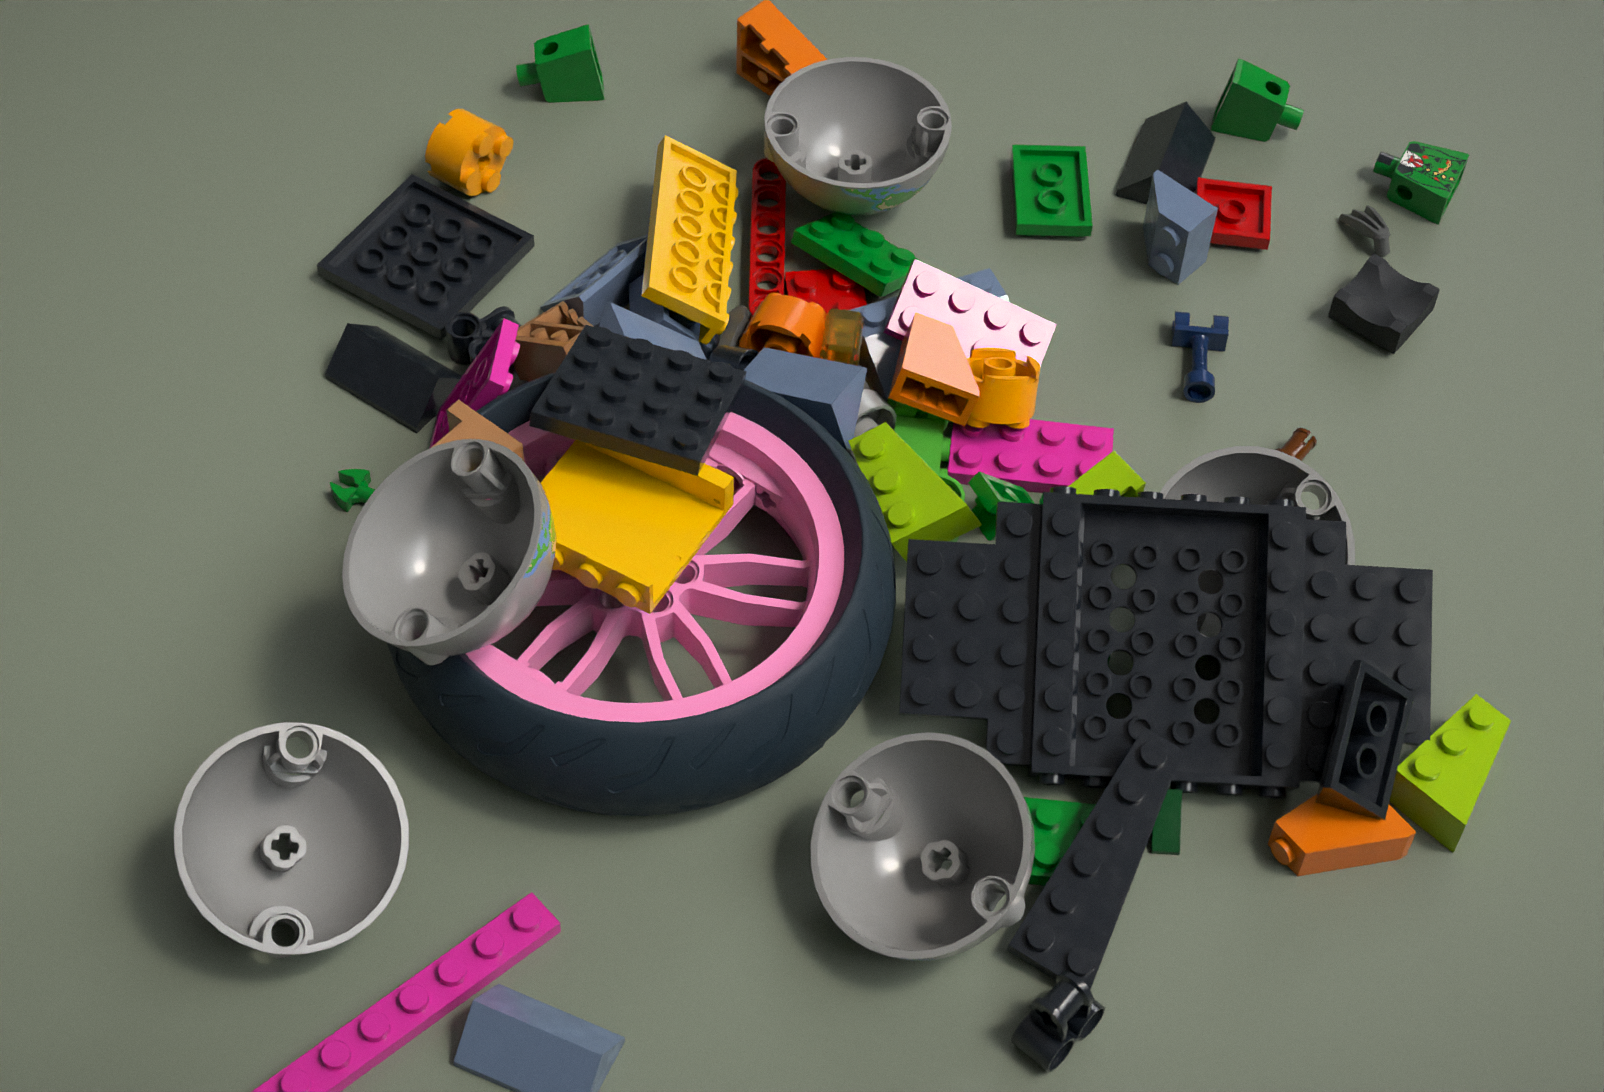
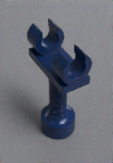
M1175 311V321L1172 323L1171 346L1192 348V371L1184 377L1183 394L1192 402H1207L1215 395V377L1207 371L1208 350L1225 352L1229 335V317L1213 315V325L1211 324V328L1189 326L1190 313Z

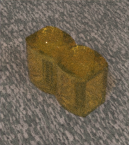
M840 309L829 310L824 322L820 359L859 366L864 327L863 317L860 312Z

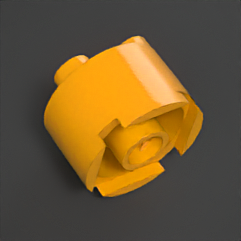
M455 109L448 114L452 118L446 124L439 122L430 136L425 152V162L431 165L432 170L428 171V173L433 178L469 196H476L484 191L491 193L500 184V171L506 157L513 148V139L507 136L503 128L465 109Z
M977 348L972 350L971 357L966 359L980 394L967 424L978 428L988 427L990 423L1006 424L1009 427L1018 429L1028 427L1030 418L1033 417L1035 412L1040 364L1028 355L1026 362L1015 359L1016 351L1009 349Z

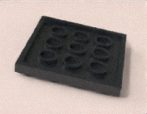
M412 174L317 264L318 275L443 340L447 336L446 322L448 318L459 312H470L535 246L534 235Z
M585 325L532 409L529 426L698 476L744 386L747 372L733 368L724 362H712L695 357L683 350H671L654 345L645 339H634L616 334L604 327Z

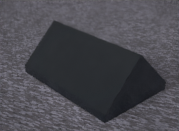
M1186 101L1145 119L1115 196L1147 204L1152 176L1157 170L1195 193L1197 179L1202 177L1216 137Z
M347 323L325 372L327 380L415 433H418L438 414L439 408L462 377L378 326Z
M1354 660L1345 678L1315 802L1374 819L1385 820L1415 694L1363 660Z

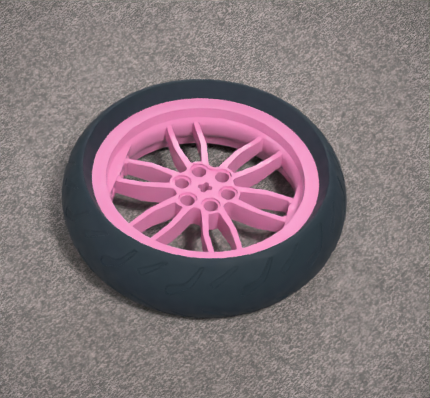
M555 373L522 384L493 399L476 411L523 444L524 462L540 483L575 441V439L529 426L531 411ZM745 380L744 386L705 461V464L734 477L733 506L651 614L636 607L625 606L616 597L598 588H589L577 578L559 569H552L553 572H551L544 594L536 606H573L548 624L517 660L490 644L472 652L449 656L441 663L427 665L412 653L387 643L398 676L411 700L428 723L460 756L468 760L483 773L504 783L508 787L547 803L577 811L603 815H667L708 808L739 798L763 787L801 765L821 749L825 742L834 736L846 723L863 699L880 667L892 630L896 605V570L891 537L879 502L867 478L850 454L822 425L802 409L783 397L751 381ZM755 505L766 511L785 529L800 550L803 561L757 554H704L725 539ZM742 585L803 586L807 588V594L804 602H795L747 595L727 589V587ZM691 614L740 625L796 628L788 639L765 661L732 681L711 639ZM592 630L597 633L587 653L562 683L558 681L554 684L548 676L539 671L552 657ZM630 635L638 636L642 639L654 684L661 694L663 702L619 703L581 697L582 693L599 677L623 637ZM674 637L702 666L715 689L683 698L663 658L660 643Z

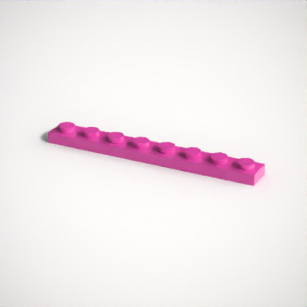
M532 892L252 1092H341L561 932L560 922Z

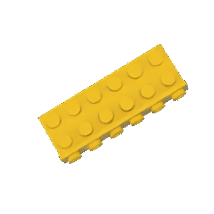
M665 135L657 148L641 296L657 305L664 306L683 315L691 321L700 323L699 342L707 345L715 334H722L729 321V314L726 313V308L731 295V288L728 287V282L733 269V262L730 261V256L735 243L732 230L737 218V212L734 211V204L739 193V189L736 187L737 171Z

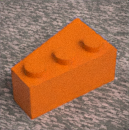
M763 0L737 18L736 73L769 96L773 94L775 89L787 77L799 69L813 63L828 60L770 0Z

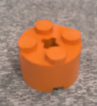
M774 292L770 293L757 307L740 339L739 347L754 349L758 352L765 347L820 358L829 340V328L824 319L825 311L819 304L814 302L808 303L793 296Z

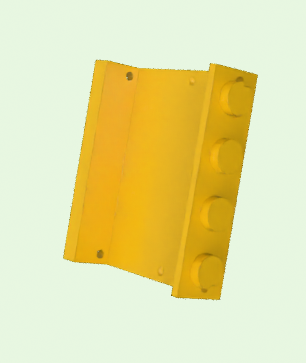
M575 440L541 481L549 501L556 531V552L552 569H559L577 578L589 588H598L616 597L625 606L636 607L651 614L733 506L734 477L705 463L699 475L696 476Z

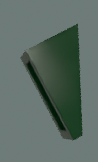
M1168 789L1151 832V854H1180L1182 790Z

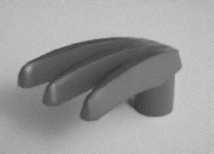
M1366 205L1364 212L1353 209L1351 215L1340 214V222L1353 227L1362 235L1373 239L1375 254L1385 256L1390 253V231L1374 208Z

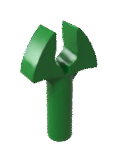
M365 469L338 471L340 483L353 487L342 488L340 485L330 482L331 494L334 500L346 512H349L354 503H366L375 491V489L368 487L371 477L370 471Z

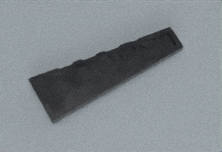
M1143 728L1010 941L1007 951L1054 980L1062 971H1069L1085 982L1091 990L1183 749L1149 729Z

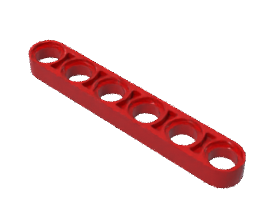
M767 158L760 159L754 164L752 175L749 312L751 315L748 319L749 322L759 304L765 300L768 294L774 292L784 295L786 180L779 172L775 163ZM771 172L777 174L778 177L773 180L761 178L760 175ZM763 199H773L778 204L767 207L759 202ZM763 226H773L777 231L772 234H765L758 229ZM763 253H771L777 258L766 262L760 260L758 256ZM762 281H771L777 286L773 289L765 290L759 288L757 284Z

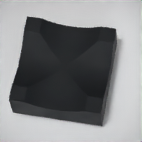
M1373 253L1354 279L1334 295L1328 317L1395 354L1433 311L1440 289L1430 283L1414 281L1403 276L1390 266L1384 258Z

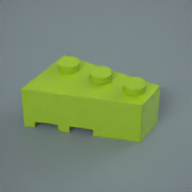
M886 422L848 441L860 470L867 478L879 502L891 537V543L906 563L909 539L951 541L982 525L969 506Z
M1475 694L1430 736V740L1424 741L1398 765L1389 802L1454 853L1511 720L1479 695Z

